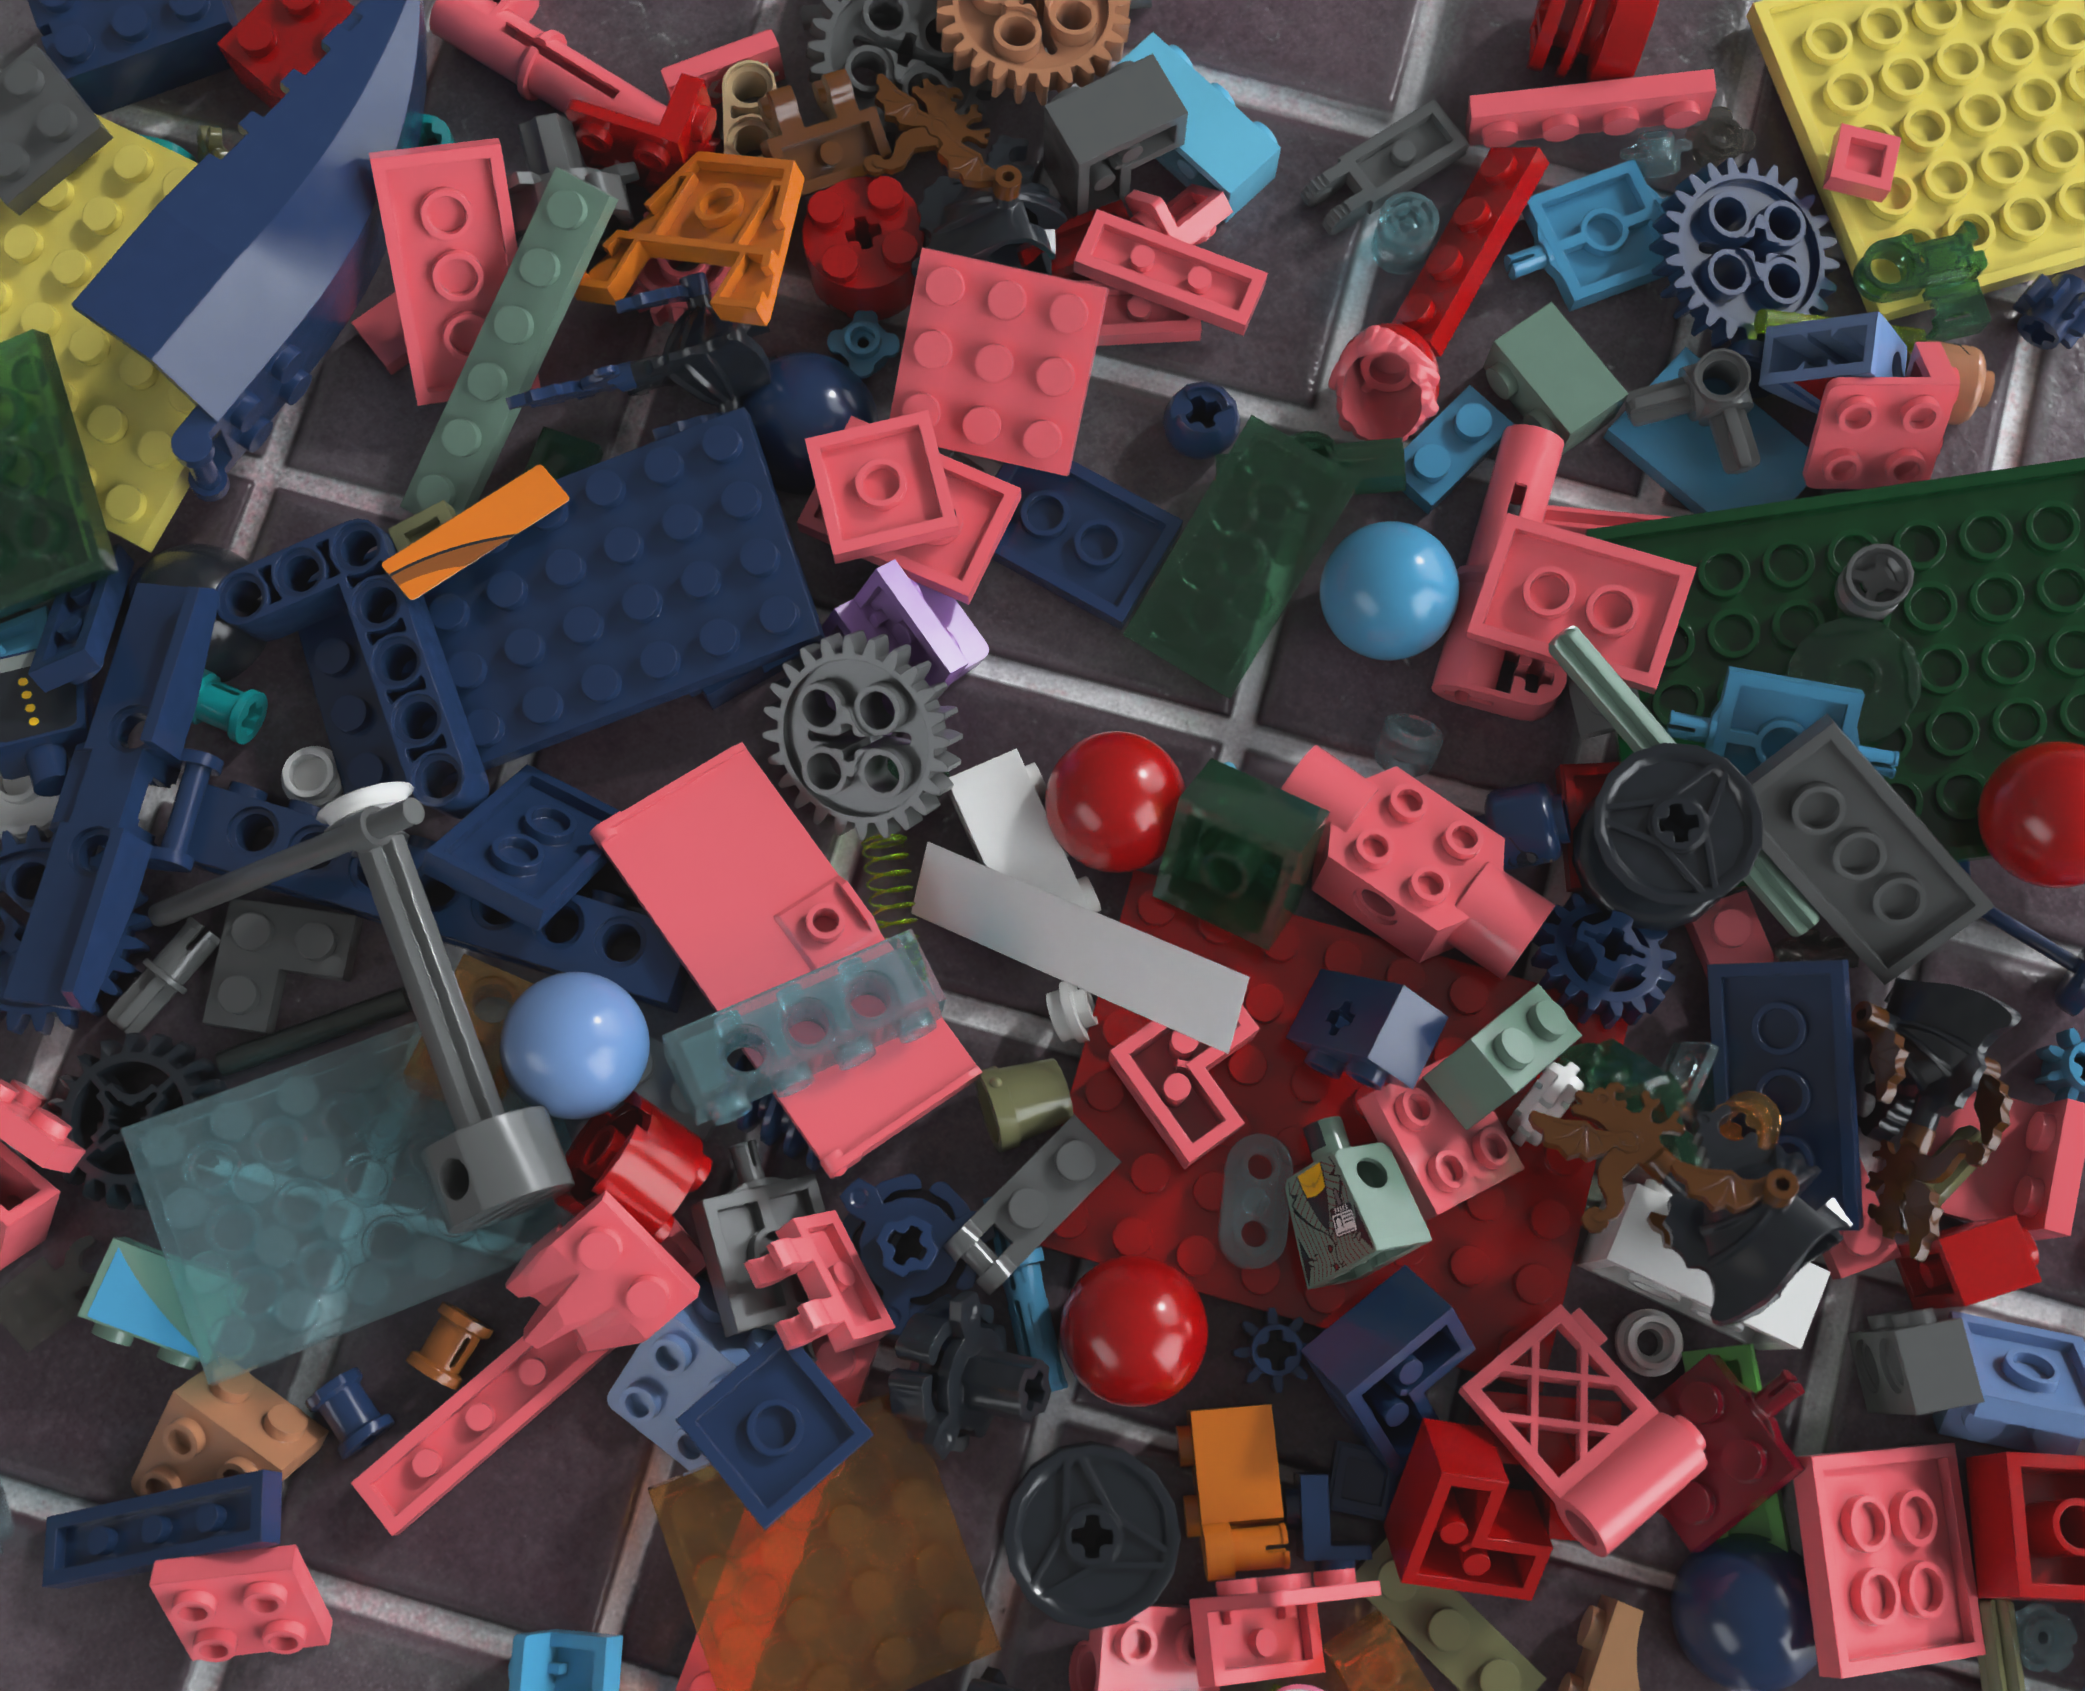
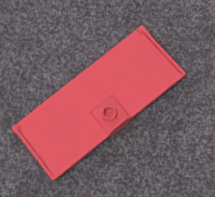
M743 742L723 751L624 811H619L598 823L590 831L589 835L599 849H602L817 1156L820 1165L830 1179L845 1174L846 1170L859 1162L863 1156L968 1087L982 1074L981 1069L976 1065L883 937L868 908L849 882L838 875Z

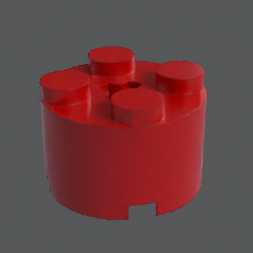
M889 176L849 178L837 182L825 190L816 192L808 202V211L802 230L808 269L816 294L829 307L832 305L846 312L847 317L852 319L858 310L874 311L877 314L878 320L890 318L904 311L912 301L916 280L911 273L912 262L920 256L921 249L926 248L925 233L919 230L920 217L917 213L918 206L913 198L903 190L900 182Z
M633 1091L623 1101L625 1104L613 1114L607 1111L592 1117L576 1136L565 1154L575 1186L569 1192L553 1200L559 1207L575 1217L607 1190L661 1244L671 1232L674 1224L673 1214L687 1193L697 1190L707 1179L712 1168V1159L703 1153V1142L697 1134Z

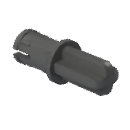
M190 916L186 920L185 925L152 961L147 957L142 962L146 966L144 971L108 1010L107 1017L126 1034L134 1032L141 1034L178 991L184 995L188 989L183 985L213 951L220 946L221 939L211 931H208L192 950L188 949L190 944L206 928Z

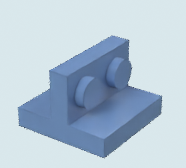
M1950 1310L1947 1319L1962 1318L1984 1402L1934 1412L1932 1418L1938 1434L2030 1453L2075 1455L2081 1440L2085 1439V1342L2083 1337Z

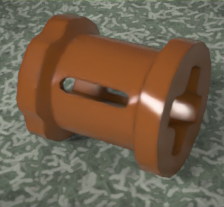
M442 1301L437 1309L441 1315L421 1349L419 1351H411L405 1361L431 1379L457 1390L463 1381L459 1375L480 1340L489 1339L494 1329L459 1307Z

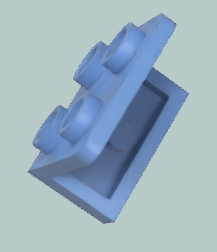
M698 1276L695 1279L700 1285L698 1297L649 1339L639 1344L609 1391L607 1402L613 1411L696 1477L707 1480L717 1471L675 1419L778 1332L755 1329L725 1338L712 1286L701 1276Z

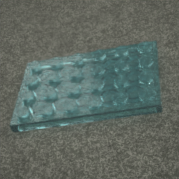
M512 986L465 1003L505 1113L530 1107L512 1089L503 1072L500 1061L499 1044L503 1022L513 1003L517 1000ZM417 1021L121 1128L209 1385H217L517 1265L526 1251L556 1225L561 1223L565 1226L574 1218L573 1215L559 1207L554 1200H551L533 1210L487 1227L458 1234L448 1233L424 1167L421 1153L426 1147L457 1130ZM550 1116L565 1155L572 1144L564 1119Z

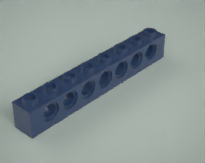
M231 781L227 790L207 785L187 854L195 859L194 867L221 876L324 833L329 824H322L316 820L317 813L322 808L304 801L290 799L287 808L266 802L268 797L266 792L247 784ZM274 826V837L271 843L263 850L254 852L253 840L255 835L265 827ZM410 835L407 845L443 943L548 975L566 972H586L600 975L617 983L635 1001L674 1013L678 1012L690 975L649 916L626 910L628 904L626 899L605 891L591 889L589 898L575 894L539 931L512 919L507 923L494 925L491 922V907L457 891L454 897L445 905L432 906L431 894L440 881L422 873L421 869L426 850L435 844L436 841L417 835ZM352 851L333 858L324 868L313 870L311 867L262 887L266 890L382 924L359 858L351 856ZM566 915L578 916L579 928L575 936L564 943H553L551 940V929L554 923ZM626 933L638 934L641 944L637 954L628 961H613L611 948L614 941Z

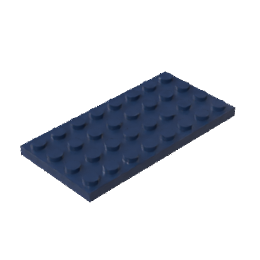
M745 407L555 480L569 496L567 503L485 554L477 562L465 567L423 594L485 771L800 652L801 648L816 642L821 644V639L825 638L751 415ZM377 549L364 556L363 565H366L373 559ZM319 572L311 576L307 583L306 591L317 582ZM397 601L386 608L383 613L382 623L393 616L396 611ZM348 609L299 630L300 641L344 794L379 783L407 782ZM417 657L408 661L404 666L401 675L402 680L411 676L416 669ZM437 714L429 717L423 724L421 731L422 739L429 736L436 728ZM457 771L446 777L442 787L458 781Z

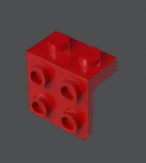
M681 73L659 125L576 99H571L565 110L567 119L573 124L577 144L587 167L603 169L616 164L634 161L640 180L631 182V184L644 187L652 195L697 151L724 154V140L720 137L716 122V109L711 105L705 80Z

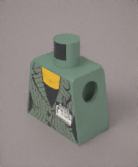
M1340 1116L1324 1118L1310 1123L1303 1128L1313 1163L1288 1178L1285 1191L1308 1290L1363 1279L1432 1241L1427 1225L1389 1146L1379 1142L1351 1147Z

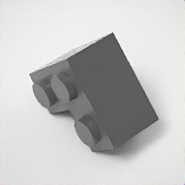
M1153 54L1136 62H1121L1111 68L1103 78L1082 88L1076 86L1067 88L1058 93L1050 103L1044 105V169L1072 217L1118 200L1125 202V196L1130 193L1132 169L1166 154L1185 143L1188 111Z

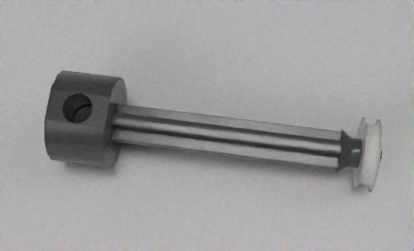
M395 781L360 788L326 804L318 811L316 820L322 824H329V827L324 830L325 833L342 826L348 815L364 808L377 806L382 809L407 799L412 795L414 787L411 783ZM402 830L393 834L388 844L366 853H359L353 850L351 856L359 858L457 1130L426 1147L421 1153V1158L447 1231L451 1234H458L487 1227L540 1207L569 1192L575 1186V1182L547 1108L535 1106L507 1113L504 1111L408 848L407 841L410 835Z

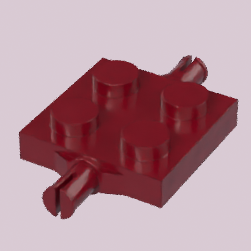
M1707 1354L1651 1401L1659 1412L1668 1414L1671 1417L1680 1415L1688 1419L1700 1431L1706 1442V1448L1703 1450L1707 1460L1706 1468L1657 1511L1670 1522L1690 1552L1704 1551L1805 1470L1784 1442L1778 1421L1775 1419L1776 1414L1798 1396L1805 1393L1801 1384L1794 1383L1798 1379L1788 1370L1783 1369L1778 1376L1755 1393L1738 1381L1719 1355Z

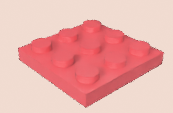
M922 248L889 419L928 410L939 448L1068 476L1071 470L1109 288L930 248Z
M1928 1443L1796 1456L1805 1468L1793 1481L1819 1677L1843 1679L1986 1655L1955 1443Z

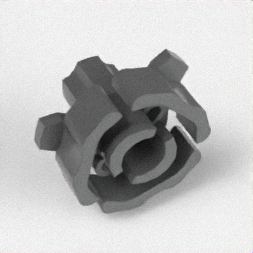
M557 113L536 116L532 120L518 125L517 130L528 172L516 171L506 176L518 248L555 167L564 169L619 199L607 224L609 234H613L616 230L625 231L635 222L626 184L640 180L634 161L616 164L603 169L583 167L573 124L566 116H561ZM603 232L600 241L606 238L605 232Z

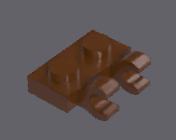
M845 68L821 76L822 80L812 83L816 102L821 111L828 117V121L804 127L797 99L790 85L768 91L766 97L757 100L762 119L774 135L773 138L767 139L760 144L763 157L795 160L805 178L800 198L815 194L820 190H825L845 179L871 176L866 174L863 169V161L867 156L873 154L881 155L884 160L892 157L876 106L859 111L852 83Z

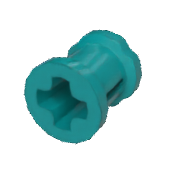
M204 669L197 706L191 723L197 725L204 722L226 731L231 741L244 745L250 742L260 730L266 717L268 699L265 693L258 690L250 689L244 692L222 683L220 677L215 673Z

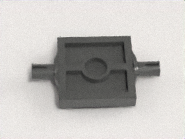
M756 1140L741 1142L729 1147L740 1185L725 1195L704 1199L690 1206L725 1338L755 1329L775 1331L774 1325L777 1322L800 1314L797 1307L810 1300L796 1274L771 1286L756 1289L744 1263L750 1259L760 1258L769 1254L766 1246L773 1241L779 1240L776 1231L791 1219L826 1212L815 1174L789 1180L776 1177L765 1178ZM812 1342L801 1346L814 1362L818 1361L817 1357H815Z

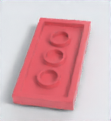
M499 138L369 153L417 406L448 402L518 250ZM538 374L530 390L541 388Z

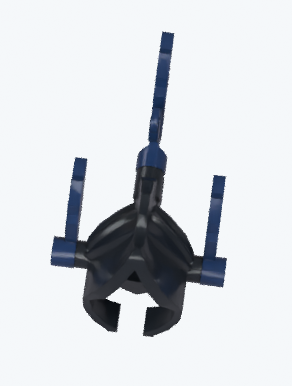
M695 273L679 279L680 285L662 287L615 301L618 313L658 307L675 302L687 303L688 309L675 322L661 356L656 354L632 362L628 361L618 365L604 366L593 370L594 374L580 379V381H567L528 390L524 393L506 398L509 410L531 405V408L563 403L565 400L574 398L583 400L588 397H594L596 393L603 391L613 392L616 389H620L622 392L628 391L629 397L643 396L656 388L679 385L697 399L717 406L718 413L700 415L652 429L657 441L742 408L740 396L771 384L770 361L778 358V356L775 355L768 358L762 346L752 339L753 337L770 332L769 325L765 327L720 320L710 304L712 300L706 274Z

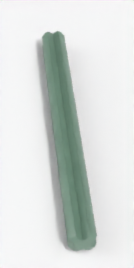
M1572 625L1562 630L1548 644L1549 653L1634 752L1661 743H1676L1578 627ZM1761 849L1749 875L1743 880L1791 936L1798 937L1818 923L1820 920L1819 913Z

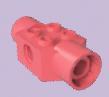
M1315 745L1292 771L1266 815L1268 821L1315 852L1312 891L1417 963L1456 948L1498 978L1504 980L1555 907V904L1503 870L1504 837L1397 766L1365 778L1318 745Z

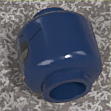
M1533 782L1493 790L1486 796L1485 814L1474 816L1475 819L1505 838L1504 869L1506 870L1554 862L1561 856L1563 844L1572 843L1571 824L1563 793L1553 795L1550 787L1543 782Z

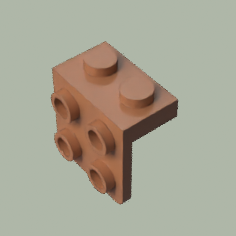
M223 1355L173 1391L134 1473L131 1486L137 1496H144L262 1469L282 1472L283 1481L321 1449L329 1430L252 1376L246 1369Z

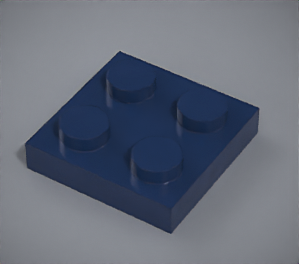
M778 1333L675 1419L764 1531L874 1435L804 1349L799 1347L786 1350Z

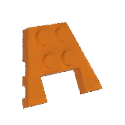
M697 151L644 203L649 213L631 231L616 230L602 244L607 255L588 273L585 271L575 292V298L579 301L615 305V301L625 298L651 257L731 267L710 301L720 320L766 327L771 320L805 180L795 160Z

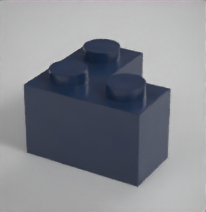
M1404 1265L1335 1323L1326 1328L1319 1336L1305 1346L1301 1352L1351 1431L1397 1476L1405 1468L1423 1418L1440 1420L1424 1392L1476 1350L1453 1307L1410 1268Z

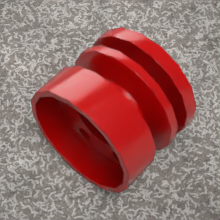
M1538 0L1529 29L1530 55L1526 69L1541 73L1550 48L1553 46L1562 49L1555 77L1564 79L1577 55L1581 54L1589 57L1586 83L1633 78L1660 0Z

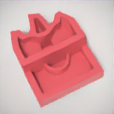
M605 1190L565 1226L559 1223L527 1250L506 1281L505 1288L518 1298L530 1296L540 1302V1305L523 1329V1341L539 1349L573 1330L578 1337L576 1343L581 1353H588L639 1344L646 1341L698 1297L700 1285Z

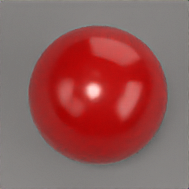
M1102 732L1077 742L1060 757L1050 774L1046 787V817L1055 839L1074 860L1084 866L1102 872H1129L1151 864L1165 854L1175 842L1186 816V789L1177 765L1159 745L1150 739L1130 732Z
M2054 741L2024 748L2004 760L1993 771L1983 788L1978 806V825L1983 843L1992 858L2005 871L2021 881L2046 888H2069L2085 884V746L2082 744Z
M1121 1256L1096 1265L1085 1273L1072 1288L1061 1314L1060 1341L1068 1367L1081 1385L1090 1393L1111 1404L1126 1407H1145L1173 1397L1196 1375L1206 1353L1208 1321L1198 1292L1191 1282L1177 1269L1163 1261L1146 1256Z

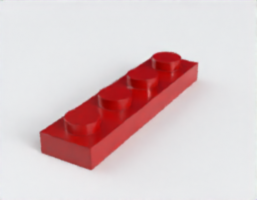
M1491 147L1392 323L1405 325L1419 333L1426 340L1436 357L1442 356L1549 165V161L1540 147Z

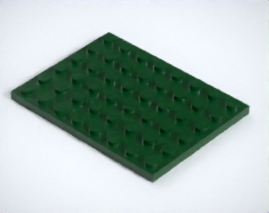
M2085 457L1586 530V536L1597 539L1601 538V540L1697 567L1655 694H1650L1638 690L1640 701L1665 730L1667 723H1669L1668 718L1671 710L1710 718L1711 712L1721 699L1728 666L1861 689L1865 697L1857 725L1860 746L1893 752L1899 751L1898 766L1894 765L1896 768L1894 778L1890 779L1885 776L1883 778L1958 863L1992 858L1983 843L1979 831L1978 806L1987 780L2004 760L2024 748L2044 742H2072L2085 746ZM1876 543L1889 544L1900 549L1910 559L1914 570L1913 585L1907 596L1892 613L1882 620L1871 623L1859 622L1846 616L1837 605L1834 590L1836 580L1844 567L1847 566L1851 557L1863 547ZM1860 583L1861 589L1864 593H1866V591L1862 587V584ZM1614 732L1618 761L1621 763L1634 751L1617 732ZM1672 737L1677 744L1699 745L1704 748V743ZM1742 880L1732 890L1749 889V886Z

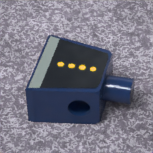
M36 649L0 657V774L3 779L8 780L30 776L35 794L43 797L58 796L61 793L77 744L86 742L94 718L92 678L77 685L68 682L45 693L28 674Z

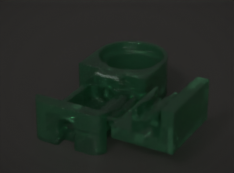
M1964 221L1951 236L1915 243L1912 233L1879 240L1867 249L1854 268L1853 280L1857 290L1862 296L1873 302L1888 303L1918 296L1925 289L1922 297L1924 301L1932 300L1930 308H1934L1937 315L1931 320L1933 328L1925 336L1926 340L1948 341L1979 334L1992 321L1977 279L1987 267L1988 262L1983 250L1974 251L1973 244L1978 240L1979 236L1975 225L1969 221ZM1881 258L1892 261L1900 271V281L1893 284L1879 281L1871 271V261ZM1971 313V316L1945 322V320L1966 316L1967 314Z

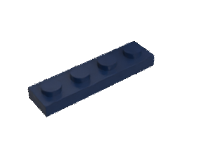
M262 1469L48 1516L42 1587L65 1589L153 1570L155 1560L251 1550L281 1544L282 1472Z

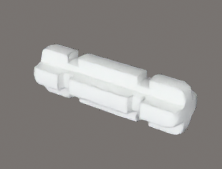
M1552 1062L1546 1067L1539 1079L1509 1117L1507 1124L1515 1132L1511 1137L1515 1144L1522 1146L1527 1141L1534 1146H1538L1543 1141L1542 1134L1534 1130L1528 1120L1529 1114L1533 1110L1561 1118L1570 1107L1571 1103L1575 1100V1093L1578 1090L1582 1091L1584 1087L1583 1083L1576 1076L1580 1071L1576 1064L1568 1062L1564 1067L1556 1062Z

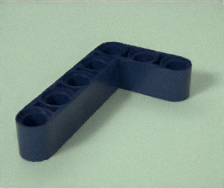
M359 518L349 520L226 575L216 587V590L221 594L217 613L227 623L258 640L269 642L283 638L348 609L407 783H411L414 787L412 794L415 799L448 817L463 819L488 798L490 791L488 778L424 596L421 595L415 600L408 599L382 567V563L398 553L388 533L369 520ZM377 546L376 555L369 563L363 565L364 556L370 549ZM319 571L317 582L306 591L309 579ZM262 596L260 606L256 612L250 615L252 605ZM397 601L396 611L393 616L382 623L383 613L386 608ZM417 657L416 669L411 676L402 680L401 675L404 666L408 661ZM437 714L436 728L429 736L422 739L421 731L423 724L429 717ZM457 771L458 781L455 789L451 794L442 798L441 788L444 780L448 775Z

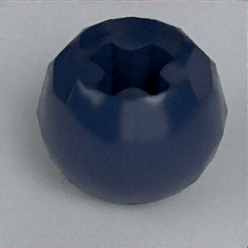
M1206 381L1187 384L1174 394L1165 407L1163 417L1166 437L1171 445L1181 455L1198 461L1217 458L1227 450L1238 436L1241 422L1236 401L1223 387ZM1199 414L1203 421L1213 418L1212 427L1205 429L1200 421L1191 423L1192 415Z

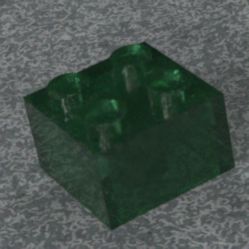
M1211 758L1179 797L1152 896L1269 951L1298 909L1330 812Z

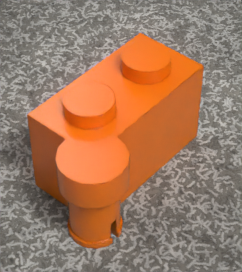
M1263 1403L1186 1410L1188 1425L1176 1426L1180 1468L1192 1467L1194 1495L1183 1496L1184 1522L1187 1538L1199 1537V1546L1203 1551L1207 1582L1235 1580L1236 1572L1276 1568L1290 1569L1289 1550L1286 1551V1548L1266 1550L1268 1545L1289 1544L1285 1523H1279V1521H1283L1284 1514L1272 1404Z

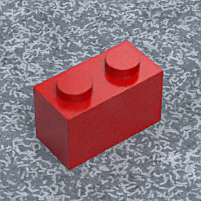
M2016 1215L1961 1223L1940 1230V1236L1931 1243L1930 1253L1924 1262H1918L1910 1258L1909 1241L1897 1244L1902 1257L1895 1259L1914 1310L1933 1307V1309L1966 1307L2043 1282L2036 1266L2039 1263L2037 1245L2029 1231L2020 1226Z

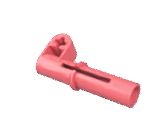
M539 0L435 1L429 19L432 33L515 83L520 96L526 100L534 101L541 99L565 114L569 101L576 99L656 125L660 124L667 108L666 105L567 46L565 36L559 31L551 29L544 32L529 23L539 8Z
M1514 424L1507 426L1503 432L1467 563L1457 569L1460 583L1458 608L1447 630L1431 687L1432 692L1448 701L1522 721H1535L1544 718L1553 711L1567 683V673L1561 666L1467 639L1466 633L1508 511L1509 503L1521 506L1518 516L1541 523L1544 521L1564 449V440L1550 430L1533 425ZM1504 660L1516 663L1511 680L1512 684L1508 693L1496 690ZM1527 674L1538 676L1537 685L1539 688L1536 693L1524 690Z

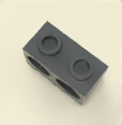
M1933 1307L1911 1311L1903 1309L1867 1316L1870 1329L1847 1333L1868 1413L1922 1415L1984 1402L1962 1318L1936 1319Z

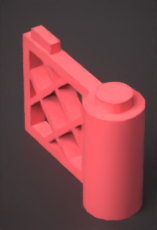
M1560 1304L1466 1382L1458 1393L1555 1503L1558 1515L1570 1533L1591 1553L1599 1557H1606L1706 1468L1707 1460L1703 1452L1706 1448V1442L1700 1431L1688 1419L1680 1415L1671 1417L1668 1414L1659 1412L1600 1347L1608 1338L1580 1307L1570 1314ZM1555 1329L1576 1350V1373L1539 1368L1540 1341ZM1528 1352V1367L1513 1365ZM1588 1364L1598 1375L1588 1374ZM1498 1377L1527 1380V1415L1501 1412L1482 1390ZM1539 1382L1576 1386V1421L1538 1417ZM1588 1388L1613 1391L1630 1409L1632 1414L1619 1426L1588 1423ZM1515 1427L1527 1428L1526 1440ZM1538 1430L1576 1434L1575 1464L1560 1477L1554 1473L1538 1454ZM1588 1436L1604 1438L1588 1452Z

